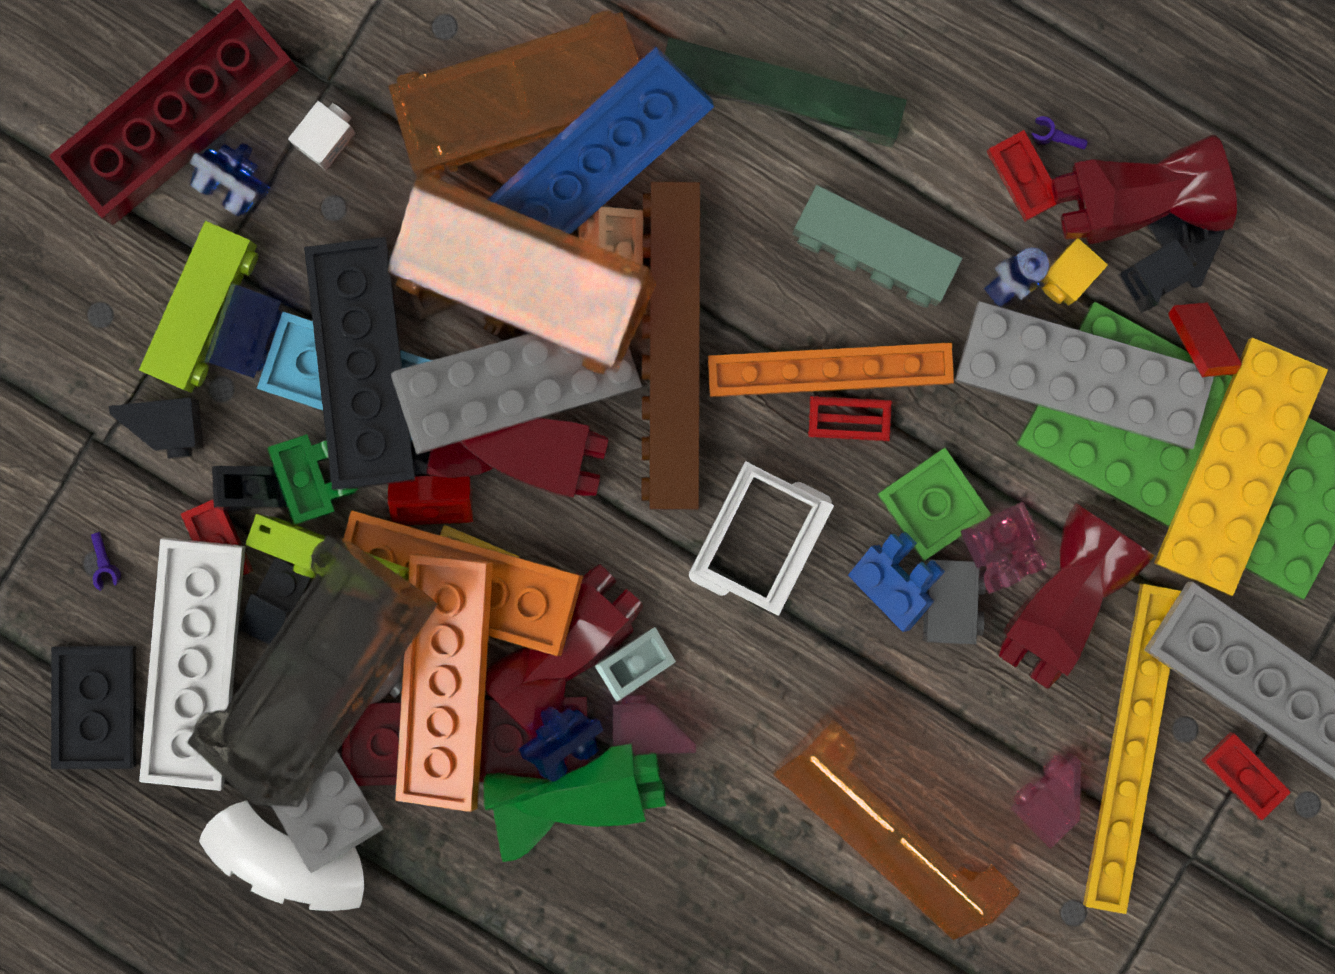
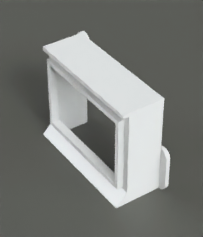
M745 461L689 571L690 580L718 595H726L730 591L779 616L834 507L831 498L802 482L790 484ZM753 477L812 506L766 598L708 569Z

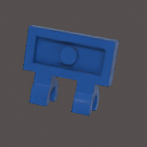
M906 532L901 533L899 537L896 534H891L882 547L880 545L871 546L848 574L902 632L910 631L933 604L934 600L926 592L945 572L934 560L930 561L927 565L923 562L919 563L910 576L898 565L917 544Z

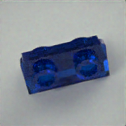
M231 284L205 362L255 378L256 372L261 371L267 359L268 351L265 346L269 334L273 333L279 324L281 312L278 308L281 301L239 285Z

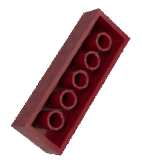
M234 0L51 153L49 157L101 219L111 225H115L294 75L298 68L241 0Z

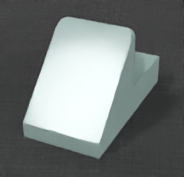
M654 627L619 650L604 657L595 667L614 699L618 701L676 661Z

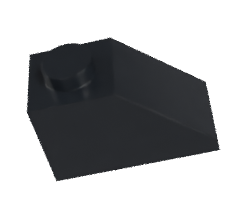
M181 398L109 406L111 416L154 451L167 452L168 459L192 457L193 449L204 448L199 400Z

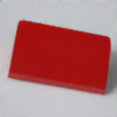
M416 476V481L389 484L388 506L391 521L403 525L473 522L470 477Z

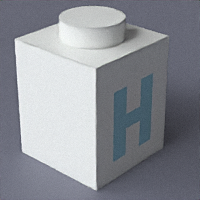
M317 101L288 140L324 170H327L354 136L355 131L348 124L351 117L340 107L332 103L327 108Z

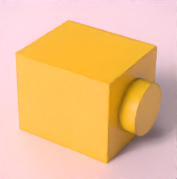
M1075 239L1039 277V280L1045 284L1042 290L1056 303L1061 304L1065 302L1069 306L1082 295L1108 264L1080 239Z

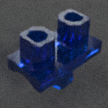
M246 143L240 144L236 150L223 144L218 153L211 148H208L202 154L195 152L190 161V164L196 167L190 186L202 194L211 195L215 192L218 184L221 183L230 189L222 205L236 216L245 214L255 201L265 198L271 188L253 176L259 166L249 160L252 147Z
M1029 247L1020 251L1017 256L1014 255L1003 260L995 267V270L1000 275L984 288L985 291L999 307L1008 303L1016 295L1022 300L1032 294L1041 286L1038 282L1049 273L1051 265L1047 253L1040 248Z
M548 707L541 712L544 725L536 730L537 736L519 748L523 759L534 764L542 777L554 782L566 774L567 767L563 758L571 754L573 757L583 760L598 752L595 736L601 733L603 728L600 720L596 718L591 720L577 709L572 711L568 708L559 713L555 708Z

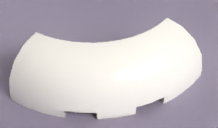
M247 800L231 805L219 812L206 825L200 836L199 842L203 849L226 875L230 877L233 873L244 881L253 885L251 891L262 897L283 904L284 899L310 904V910L335 911L360 908L364 892V877L360 857L355 847L310 873L290 837L274 829L261 819L251 808Z

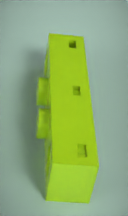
M256 514L245 545L293 563L292 571L310 578H316L317 574L330 578L328 585L336 589L352 592L354 587L387 601H405L408 593V568L298 525L294 526V524L280 518Z

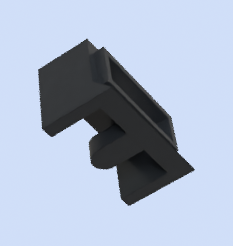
M1176 239L1121 272L1118 276L1139 311L1143 313L1157 306L1161 296L1192 279L1189 273L1195 270L1194 267L1197 266V261L1192 251L1186 245L1181 246Z

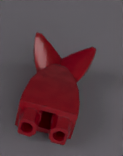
M1215 134L1174 151L1157 164L1111 162L1098 159L1076 162L1072 172L1053 178L1051 184L1056 204L1076 200L1079 209L1061 215L1064 238L1079 239L1086 237L1088 245L1135 232L1167 216L1169 213H1173L1185 222L1210 231L1232 229L1237 215V195L1233 176L1223 144Z
M538 418L430 450L426 472L429 475L457 478L479 475L494 468L517 481L551 494L567 498H573L574 495L596 496L600 475L581 471L580 467L583 455L604 459L608 438L589 431L590 426Z
M1076 503L1063 527L1060 545V569L1039 586L1003 629L1006 636L998 650V656L1012 666L1017 667L1027 651H1031L1040 659L1029 673V676L1049 689L1062 673L1068 676L1079 660L1103 598L1127 585L1152 561L1155 555Z
M598 564L583 576L562 656H555L523 647L486 668L485 693L501 706L539 746L550 737L557 725L564 701L566 682L596 665L617 648L634 631L631 623L643 608L641 601L627 589L612 604L603 596L616 583V580L601 564Z

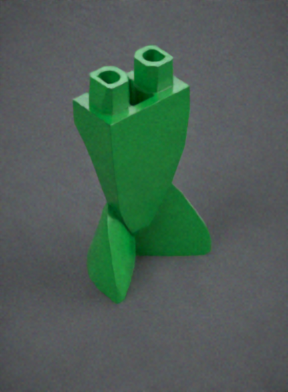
M632 744L611 747L603 755L586 766L551 781L503 773L486 774L484 778L485 810L493 809L502 862L514 861L527 854L544 837L555 822L591 827L629 825L646 822L645 809L666 806L663 779L660 778L656 753L635 756Z

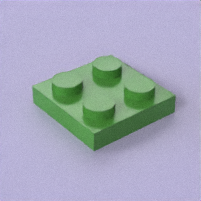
M946 448L941 449L877 494L902 532H906L917 543L914 549L923 561L992 515Z

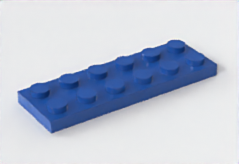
M655 47L476 209L477 216L535 265L713 109V101L662 51Z

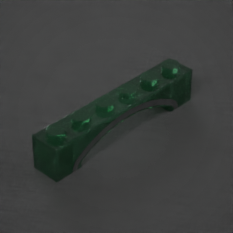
M670 37L668 39L665 55L709 97L783 112L852 135L853 138L891 148L897 139L907 99Z

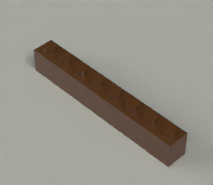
M651 182V193H643V218H651V234L643 233V258H651V274H643L642 298H650V314H642V339H650V355H642V379H650V396H642V420H650V436H642V461H650V477H642L641 501H650V510H699L700 182Z

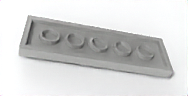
M979 301L976 305L955 381L1190 450L1195 445L1214 376L1201 377L1193 363Z
M617 310L399 369L391 373L417 454L624 394L642 387Z
M1187 582L1144 651L1335 780V679L1194 582Z

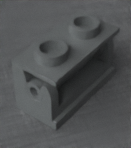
M934 560L945 572L926 592L934 602L923 615L922 641L976 644L977 636H983L984 612L978 611V595L985 594L986 572L979 570L980 562Z

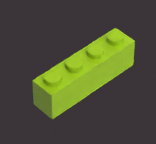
M204 222L139 371L191 393L195 386L200 387L209 370V365L205 364L211 349L216 350L223 340L225 328L222 327L225 317L228 312L233 313L241 299L242 291L238 289L244 275L249 276L257 263L258 253H255L257 248L255 243L210 222Z

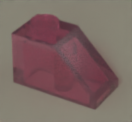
M628 694L621 699V702H613V747L632 744L634 754L696 753L695 741L655 702H646V695Z

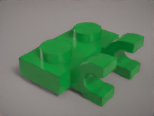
M306 434L267 448L294 526L333 513L334 509L331 500L343 498L358 491V489L333 491L331 482L324 483L317 462L329 460L327 441L311 446Z

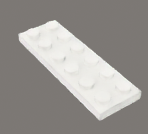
M165 537L160 539L139 782L218 791L224 788L246 546Z

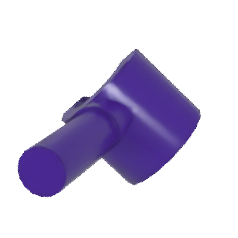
M1041 116L1036 118L1035 123L1047 126L1050 132L1045 136L1031 133L1035 143L1045 145L1055 141L1083 150L1086 148L1087 140L1055 129L1054 122L1048 117Z
M101 532L93 533L91 538L97 557L98 570L94 573L92 579L94 586L98 590H103L102 572H108L112 575L114 586L120 582L121 572L116 566L110 564Z

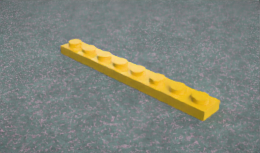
M1140 584L1083 901V905L1086 907L1122 914L1127 913L1170 671L1169 667L1145 652L1144 649L1181 593L1179 590Z

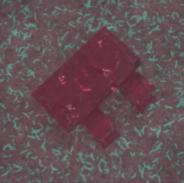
M1024 502L1013 505L960 531L977 569L985 565L987 567L984 574V583L989 594L1003 587H1009L1021 581V578L1029 574L1032 575L1047 568L1044 559L1034 547L1033 542L1040 539ZM1010 553L1013 554L1011 561H1009L1007 555Z

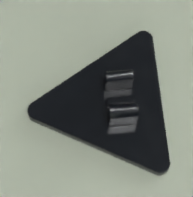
M1169 213L1167 216L1147 225L1162 248L1177 239L1181 246L1186 245L1192 251L1197 261V266L1194 267L1195 270L1189 273L1192 279L1187 282L1192 288H1199L1205 279L1226 230H1205L1183 221L1173 213Z

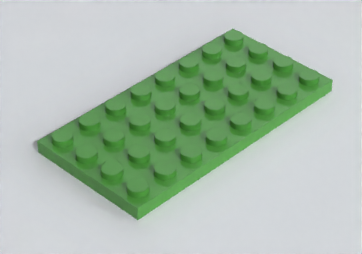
M1096 302L1091 304L1078 328L1079 331L1194 364L1187 351ZM1214 376L1195 445L1190 450L1038 405L1015 445L1169 528L1233 376ZM1310 418L1306 421L1245 566V570L1303 600L1307 596L1335 543V432Z

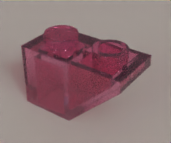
M1067 753L1064 757L1061 754L1053 757L1042 769L1045 775L1035 785L1031 782L1024 785L1014 795L1013 800L1016 803L1010 808L1036 837L1050 849L1080 821L1081 761L1070 753Z

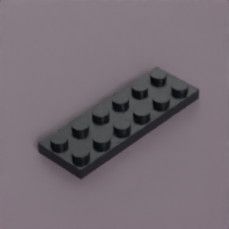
M386 237L304 247L332 490L341 491L416 481L411 434L391 377V373L403 369L387 239Z

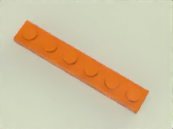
M952 343L708 356L710 397L949 385L954 383Z

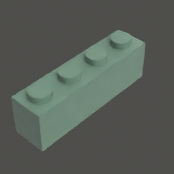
M818 185L815 186L792 233L799 237L797 243L800 246L815 253H819L820 249H823L835 255L833 261L841 267L850 271H855L859 267L871 273L869 279L872 282L889 290L895 285L908 292L906 295L908 300L925 308H928L929 304L937 306L942 301L963 259Z

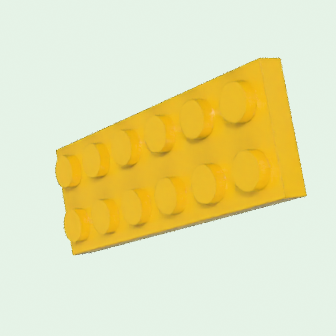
M1253 337L1248 339L1240 358L1242 366L1236 374H1233L1154 562L1158 566L1228 596H1233L1328 371L1326 368Z

